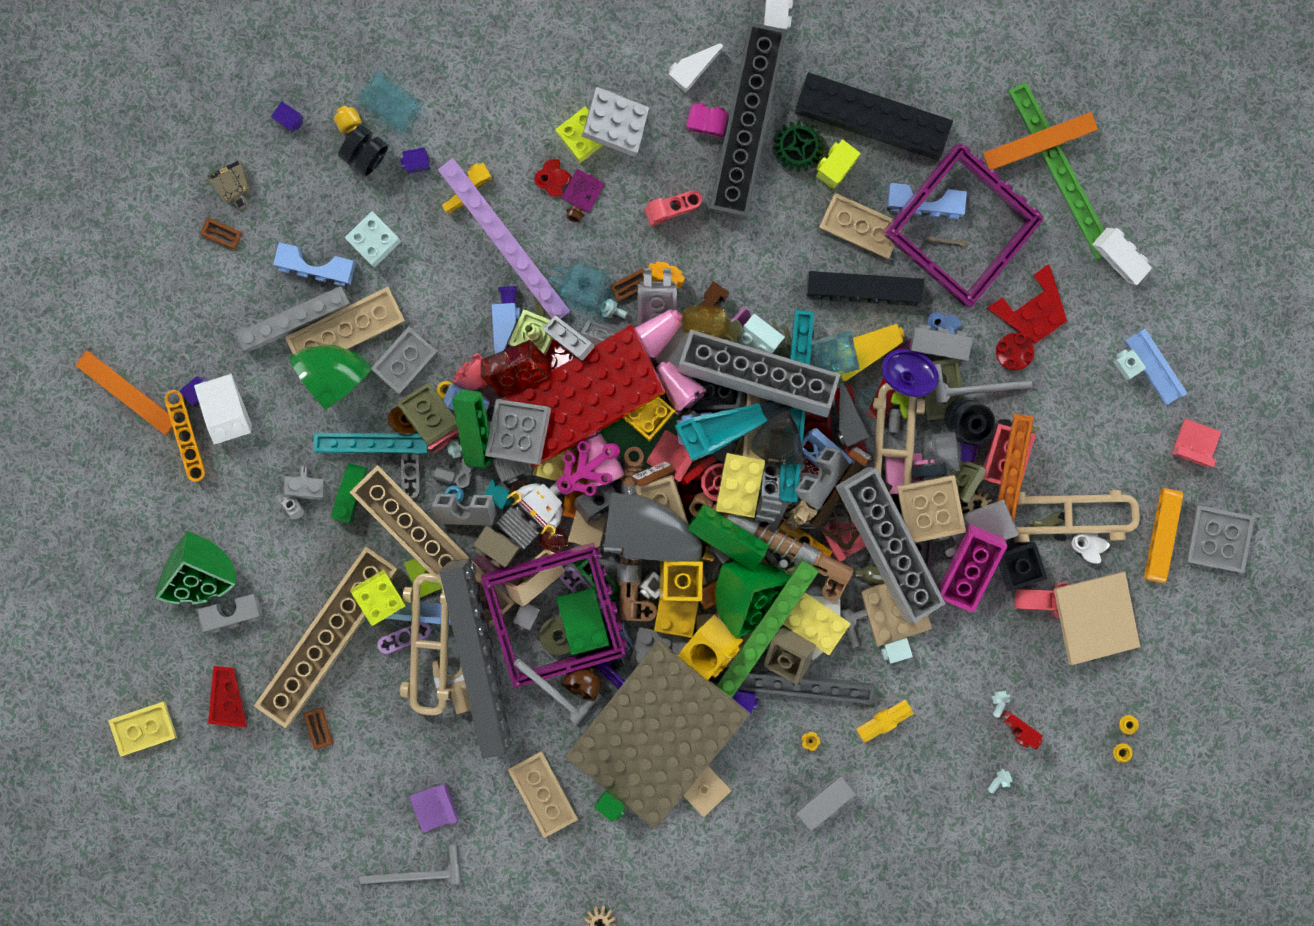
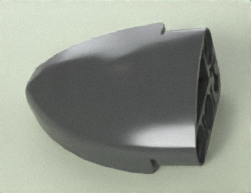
M611 493L604 552L622 554L624 547L623 556L627 558L662 561H701L702 543L698 536L688 530L689 525L666 505L638 494Z

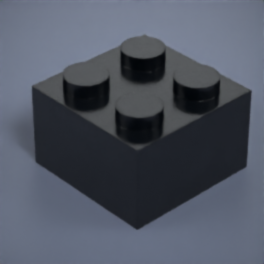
M1036 542L1005 550L998 564L1007 591H1013L1048 579Z

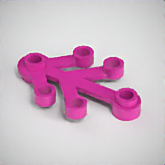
M581 441L577 446L580 451L577 472L573 475L572 467L573 462L576 460V455L573 452H566L563 455V461L565 462L564 475L557 480V488L563 494H570L576 490L585 492L588 496L595 495L598 490L595 484L585 485L577 483L581 478L600 481L603 485L612 482V475L610 473L592 472V470L606 459L617 458L620 453L619 447L614 443L607 444L603 447L601 454L587 463L588 451L591 445L588 441ZM583 443L586 444V450L582 449ZM608 448L612 450L611 455L607 453ZM568 454L572 456L571 461L567 459ZM604 475L608 477L607 482L603 480ZM564 481L568 483L567 488L563 486ZM590 486L593 488V493H590L588 490Z

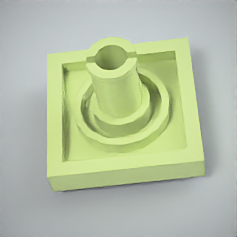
M523 309L508 345L544 359L553 340L543 331V328L550 320Z

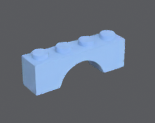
M890 183L886 209H891L890 212L898 213L913 195L910 185ZM948 189L940 200L923 202L913 215L929 213V217L946 215L948 219L958 220L959 217L965 214L967 191Z
M279 242L273 265L278 267V271L289 273L291 270L297 272L296 275L308 278V275L315 276L317 281L326 282V280H332L334 285L345 287V284L351 285L356 263L353 260L334 256L324 266H310L303 260L300 248Z

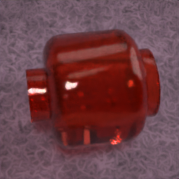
M556 528L555 534L551 539H548L550 534L547 531L540 534L539 546H542L543 551L550 550L558 553L562 552L563 548H567L568 537H565L563 529Z

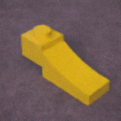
M484 163L472 165L469 168L470 171L467 172L468 178L476 189L492 180V176ZM457 194L442 204L447 214L464 205Z

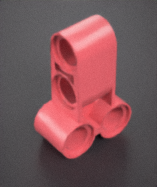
M689 191L667 199L659 198L647 203L648 206L644 210L650 227L662 224L667 219L695 211L702 203V196L698 191ZM688 198H694L696 200V205L690 204L688 202ZM670 203L677 204L679 210L671 209Z
M1063 582L1056 583L1052 591L1016 589L1014 608L1051 610L1052 615L1060 619L1057 613L1058 608L1054 589L1069 584Z

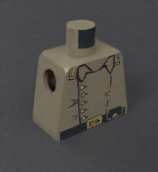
M240 160L207 176L208 180L227 204L235 202L238 210L248 206L245 196L252 193L244 164Z

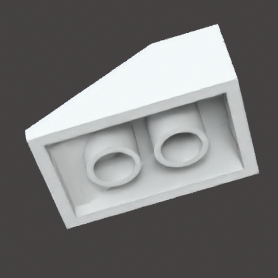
M232 374L194 386L207 429L214 444L251 433L252 423Z

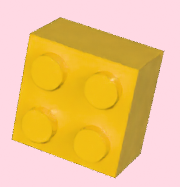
M660 561L659 600L702 601L703 562Z
M659 600L654 631L692 638L699 601Z

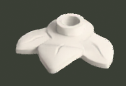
M1098 533L1078 534L1071 541L1074 551L1081 553L1087 562L1093 564L1101 562L1099 554L1110 546L1107 541L1098 537ZM1078 542H1082L1084 546L1080 547Z

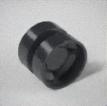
M361 124L346 138L339 150L338 157L348 165L355 162L354 169L366 177L380 165L387 153L389 144L378 136L372 139L373 132Z
M962 397L956 399L948 406L945 413V424L947 429L955 436L968 443L977 444L985 441L992 434L995 427V416L989 407L972 398Z

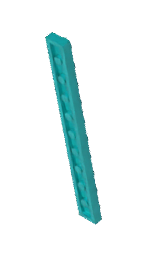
M794 311L790 359L810 365L814 312ZM794 407L785 412L779 498H781L782 502L797 503L798 499L795 489L799 485L805 411Z

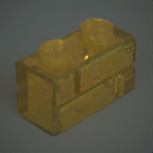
M689 305L682 312L685 333H690V330H694L714 337H720L727 330L726 309Z

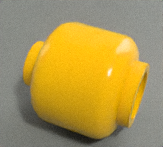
M345 105L336 110L337 114L334 116V121L342 134L349 136L357 126L362 124V120L354 107H347Z

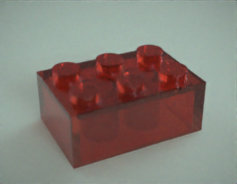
M528 340L481 359L480 377L502 399L550 380L551 361L531 340Z

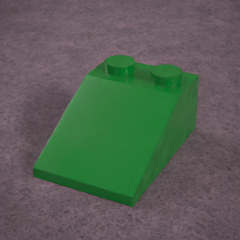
M594 588L556 597L571 655L609 645Z

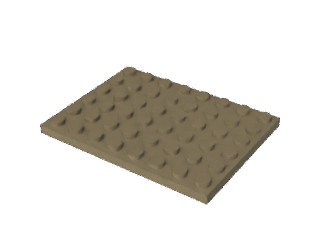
M658 640L566 754L565 758L604 789H609L624 801L628 808L656 829L748 718L750 712L711 681H707Z

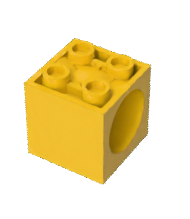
M658 397L626 415L623 419L650 442L675 414V410Z
M713 615L694 634L678 656L708 681L712 676L716 678L731 662L730 660L741 650L738 646L743 640L732 635L726 625Z

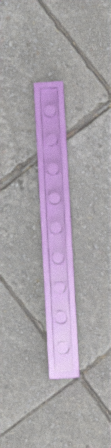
M452 158L441 166L438 171L549 316L553 318L556 315L561 319L570 312L568 307L457 162Z

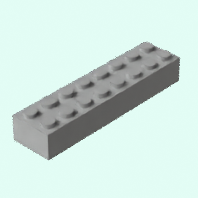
M690 330L678 369V373L827 418L841 375L694 330Z
M867 467L836 485L835 487L904 621L916 623L945 605L946 603L877 468Z

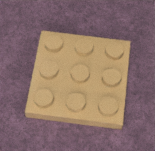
M955 475L897 486L903 521L914 543L966 532Z
M885 583L860 591L876 646L932 629L928 615L916 623L904 621Z

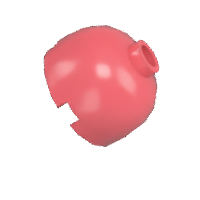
M479 353L471 356L474 360L471 362L466 361L455 374V380L452 382L458 387L475 391L478 388L483 389L489 383L487 378L490 374V367Z
M716 463L709 466L701 478V487L704 494L716 502L724 463Z

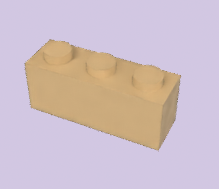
M545 549L534 559L555 553L548 549ZM563 565L505 582L510 599L524 607L565 571Z

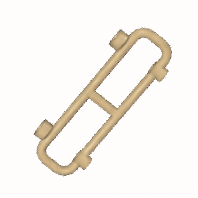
M886 383L880 388L878 398H874L873 409L877 410L874 468H877L881 476L882 456L905 458L904 485L911 484L916 414L924 415L925 399L909 396L906 450L883 449L886 393L889 390H894Z
M1121 490L1109 491L1110 495L1025 496V492H1020L1017 505L1064 503L1065 526L1016 527L1019 535L1014 537V543H1028L1029 535L1082 533H1109L1110 541L1126 540L1125 533L1132 532L1139 525V505L1137 500L1131 495L1121 494ZM1128 502L1131 505L1132 522L1128 525L1073 526L1072 503Z
M426 573L416 577L413 587H405L403 590V602L412 603L410 682H402L400 696L409 698L410 706L416 713L439 715L446 707V700H450L452 697V689L447 688L449 612L440 575ZM424 581L438 582L442 586L440 603L442 604L440 642L419 640L420 586ZM419 648L440 650L439 689L437 691L439 704L435 708L422 707L417 702Z

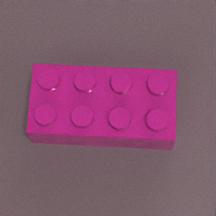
M969 524L938 586L944 601L974 613L1007 548L1005 538Z

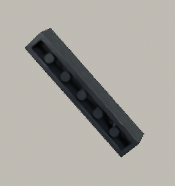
M809 271L806 296H811V300H822V297H828L830 301H841V298L849 299V302L852 303L868 300L869 304H879V301H887V305H898V302L906 303V306L916 307L917 304L923 302L924 279Z

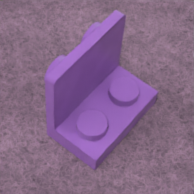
M446 782L410 796L422 832L447 823H455L459 819Z

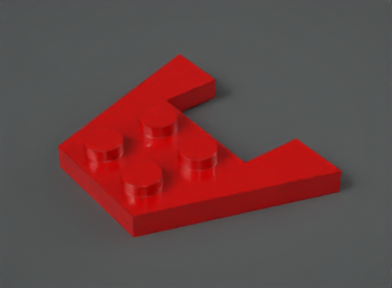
M1050 264L1033 275L1043 289V292L1021 308L1013 312L1003 297L986 308L1016 331L1023 333L1034 344L1067 322Z

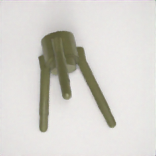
M772 321L774 329L780 333L775 321ZM783 324L787 344L783 339L781 341L782 347L777 349L779 353L774 351L772 354L790 359L791 339L787 326Z

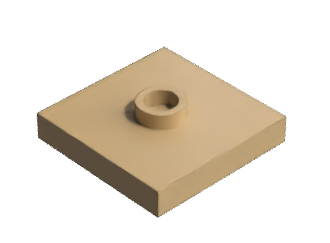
M707 766L683 796L705 817L732 790Z

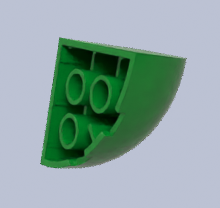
M336 345L310 346L294 353L289 358L292 367L303 384L324 410H327L357 386L372 368L359 354Z
M186 531L164 566L157 585L155 599L173 604L192 602L193 605L208 602V599L215 596L221 597L236 583L235 568L229 557L217 545L201 536Z
M737 561L723 564L716 584L715 600L719 616L730 633L739 638L756 629L755 625L762 620L791 577L782 570L762 562L758 564L754 571Z

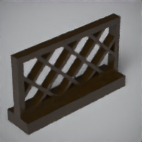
M852 460L836 485L866 467ZM883 480L889 492L893 486ZM834 487L809 524L849 550L860 534L858 530L853 533V530L857 528L852 527L851 516L848 510L846 515L836 516L835 508L837 505L844 503L841 501L842 499L836 487ZM848 517L850 528L839 530L837 519ZM835 520V531L828 532L822 528L826 521ZM850 530L851 539L848 544H845L841 541L839 532Z

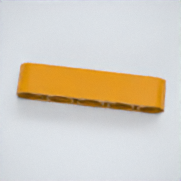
M171 390L165 395L166 407L186 474L191 481L197 482L205 477V467L184 397L179 391ZM175 393L179 396L180 400L177 404L173 405L170 403L169 397ZM178 412H182L185 415V420L182 423H178L175 420V414ZM184 430L188 431L191 436L186 442L180 438V434ZM188 449H193L196 452V457L193 460H189L186 457ZM194 467L201 470L202 474L199 478H194L191 475Z
M1162 488L1160 491L1144 573L1145 580L1165 583L1167 580L1182 505V491Z

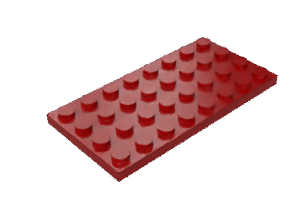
M631 324L595 345L583 361L575 357L503 400L551 408L541 465L666 392L635 326ZM531 464L532 467H535V468H536L537 466H539V465Z

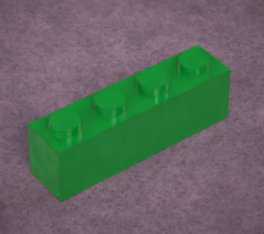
M462 389L452 398V404L455 411L465 465L484 469L494 458L485 456L489 427L483 395L481 392Z
M704 504L688 527V530L752 571L764 558L769 547L762 540Z

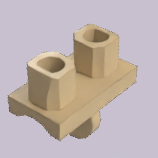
M800 500L785 513L788 519L784 524L794 531L798 526L800 527L816 516L818 511L814 510L813 507L807 506L804 500Z

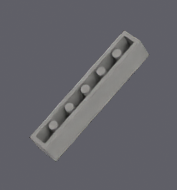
M340 286L239 331L236 335L243 351L249 353L351 305V301L345 288Z

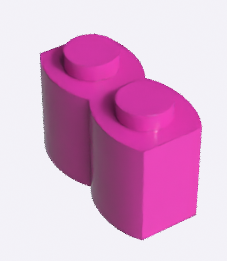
M695 103V105L690 107L686 130L723 138L728 112H725V109L721 107L709 109L703 103Z

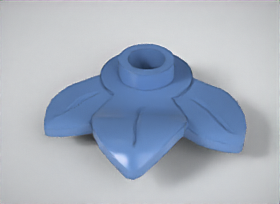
M934 312L927 319V325H930V329L938 330V327L950 329V333H955L954 330L962 326L961 321L952 314L944 316L940 312ZM936 319H940V323L938 325L934 324V321Z

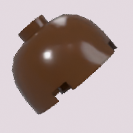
M586 667L566 673L561 684L563 688L576 696L579 694L583 696L582 699L595 701L600 690V680L594 674L595 670L593 668Z

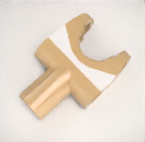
M437 660L433 661L432 666L434 681L438 691L440 663ZM460 664V670L457 674H447V688L452 689V701L456 714L471 710Z

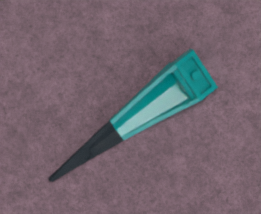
M769 400L732 410L693 417L675 425V428L692 462L706 455H711L793 407Z

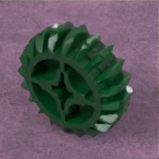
M800 120L797 121L796 126L791 121L789 123L790 128L783 125L784 132L778 130L777 134L780 137H774V141L777 144H773V149H779L774 152V156L781 155L777 162L780 163L784 160L785 162L782 167L786 168L788 164L791 165L789 168L791 172L794 167H797L796 171L799 173L802 166L806 172L808 171L807 165L814 168V162H820L818 156H823V152L819 150L825 147L824 144H820L823 141V137H817L820 134L819 130L813 132L814 125H811L810 129L807 128V121H805L804 126H801ZM797 132L808 135L811 140L802 139ZM792 134L793 143L783 148L784 139ZM796 140L799 145H803L801 151L798 148H794ZM814 145L813 154L806 159L805 149ZM786 153L796 154L800 161L791 159Z

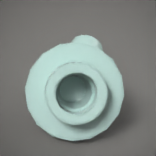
M607 299L603 302L601 306L603 317L612 318L613 314L623 319L628 317V312L618 308L617 303L612 299Z
M451 439L450 444L447 445L449 455H452L453 458L461 457L462 447L459 439Z
M1006 691L995 692V696H991L993 703L998 704L993 712V715L997 718L1001 716L1006 703L1010 702L1011 695H1007Z
M1001 769L1000 772H997L998 777L993 780L988 788L990 793L994 794L1000 784L1002 787H1010V782L1013 781L1009 771L1005 772L1004 769Z

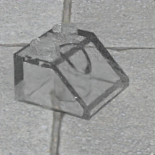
M955 432L928 436L927 441H924L925 451L929 452V456L940 465H946L950 473L960 471Z

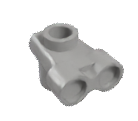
M283 493L275 497L277 505L283 507L291 519H299L303 516L304 507L297 498L283 497Z

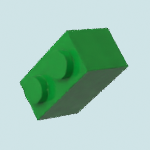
M609 789L603 792L594 806L596 810L611 822L615 819L619 820L626 809L625 802Z

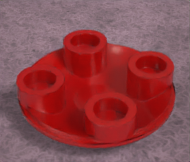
M1010 333L999 340L996 346V357L1004 368L1012 371L1022 370L1032 362L1034 347L1030 339L1023 333Z

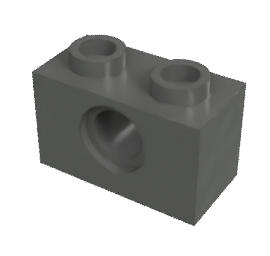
M611 484L597 486L598 490L595 495L588 496L584 493L576 498L574 507L586 524L591 520L593 522L599 520L604 512H609L611 493H617ZM598 500L602 503V505L598 506L594 503V501Z

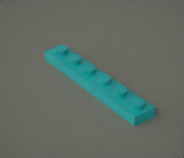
M314 433L313 452L428 454V446L419 434Z

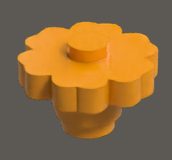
M659 261L655 264H649L648 268H652V282H663V268H671V282H675L677 288L682 287L685 277L676 266H670L666 262Z

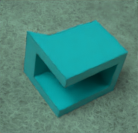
M492 479L484 495H492L494 505L503 510L505 507L508 508L514 499L513 497L507 498L510 491L500 485L496 486L494 479Z

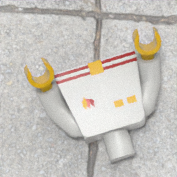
M557 482L549 489L544 484L540 486L534 483L525 485L509 494L507 498L513 497L515 500L512 505L518 504L544 528L541 534L547 531L550 534L548 539H551L561 521L563 512L562 502L557 498L561 494L557 488Z

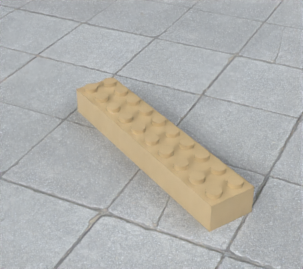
M378 465L350 491L355 499L430 574L440 575L441 569L448 562L469 558ZM475 564L476 582H479L481 589L479 594L480 601H483L485 606L483 614L490 628L494 621L481 581V575L485 573ZM495 584L497 598L502 614H504L514 602Z
M365 547L254 707L284 728L289 727L366 618L350 589L382 570H385L392 581L400 568L371 547Z

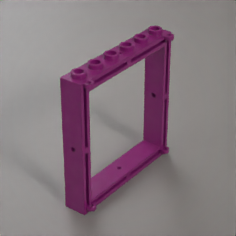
M959 143L950 149L882 231V234L962 305L972 307L1044 219L1038 209L1035 207L1031 208L1022 195H1017L1012 191L1013 187L1007 182L1003 183L994 170H989L985 167V162L981 158L974 157L970 153L969 147ZM957 160L1025 220L1024 224L968 291L961 287L899 232Z
M594 543L481 575V581L513 688L535 682L523 672H519V669L514 665L516 658L494 585L581 559H589L613 645L539 666L532 670L545 680L626 656L624 650L628 649L625 638L621 639L619 632L623 631L620 620L616 621L614 614L618 612L615 602H610L609 595H612L610 584H605L606 570L604 565L600 566L598 559L602 558L599 547L595 548Z

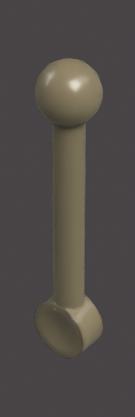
M929 236L927 238V241L929 243L940 242L956 244L960 247H965L967 245V242L964 239L960 241L938 239L934 238L933 236Z

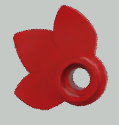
M559 159L548 160L544 163L542 170L537 171L534 175L536 186L545 189L553 197L562 196L561 186L567 184L572 178L569 172L559 169ZM541 176H545L547 181H542Z

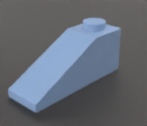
M515 303L492 305L494 351L497 364L501 363L508 347V342L517 325V319L520 318V309L516 308Z

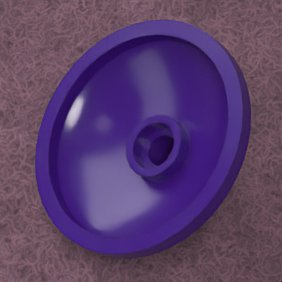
M910 349L892 351L885 357L882 363V374L885 381L895 391L910 397L926 396L937 386L939 380L937 368L928 357L917 351H911Z

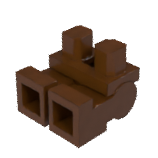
M714 281L704 294L705 300L700 302L697 307L699 318L705 320L708 326L711 323L715 325V318L721 310V307L717 305L719 300L725 301L729 296V292Z

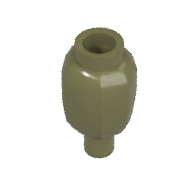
M868 565L863 570L856 569L855 577H863L867 582L884 583L876 565Z

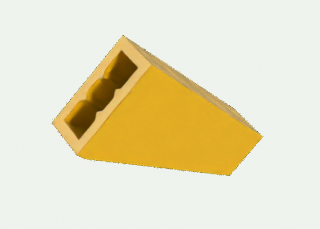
M894 324L831 345L830 349L838 373L841 374V382H846L903 342V338H905L902 327L899 328L898 324Z

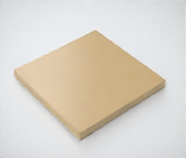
M1125 572L1054 589L1069 665L1140 647Z

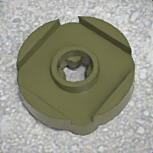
M558 616L547 620L540 629L541 645L548 653L553 655H562L570 652L562 619ZM555 631L563 632L562 636L564 637V639L562 641L560 639H558L557 641L554 639Z

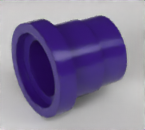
M517 286L498 288L501 304H516Z
M960 442V460L975 462L979 445Z

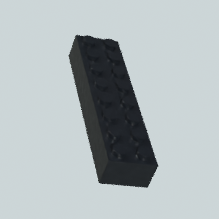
M809 72L807 73L794 112L937 161L942 156L953 123L951 119Z

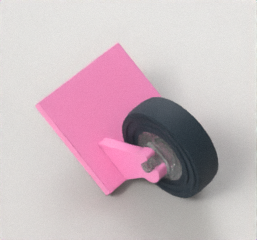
M922 453L913 454L912 483L947 475L946 465H935L934 459L922 460ZM884 456L886 481L893 486L889 494H898L897 486L904 485L905 458Z

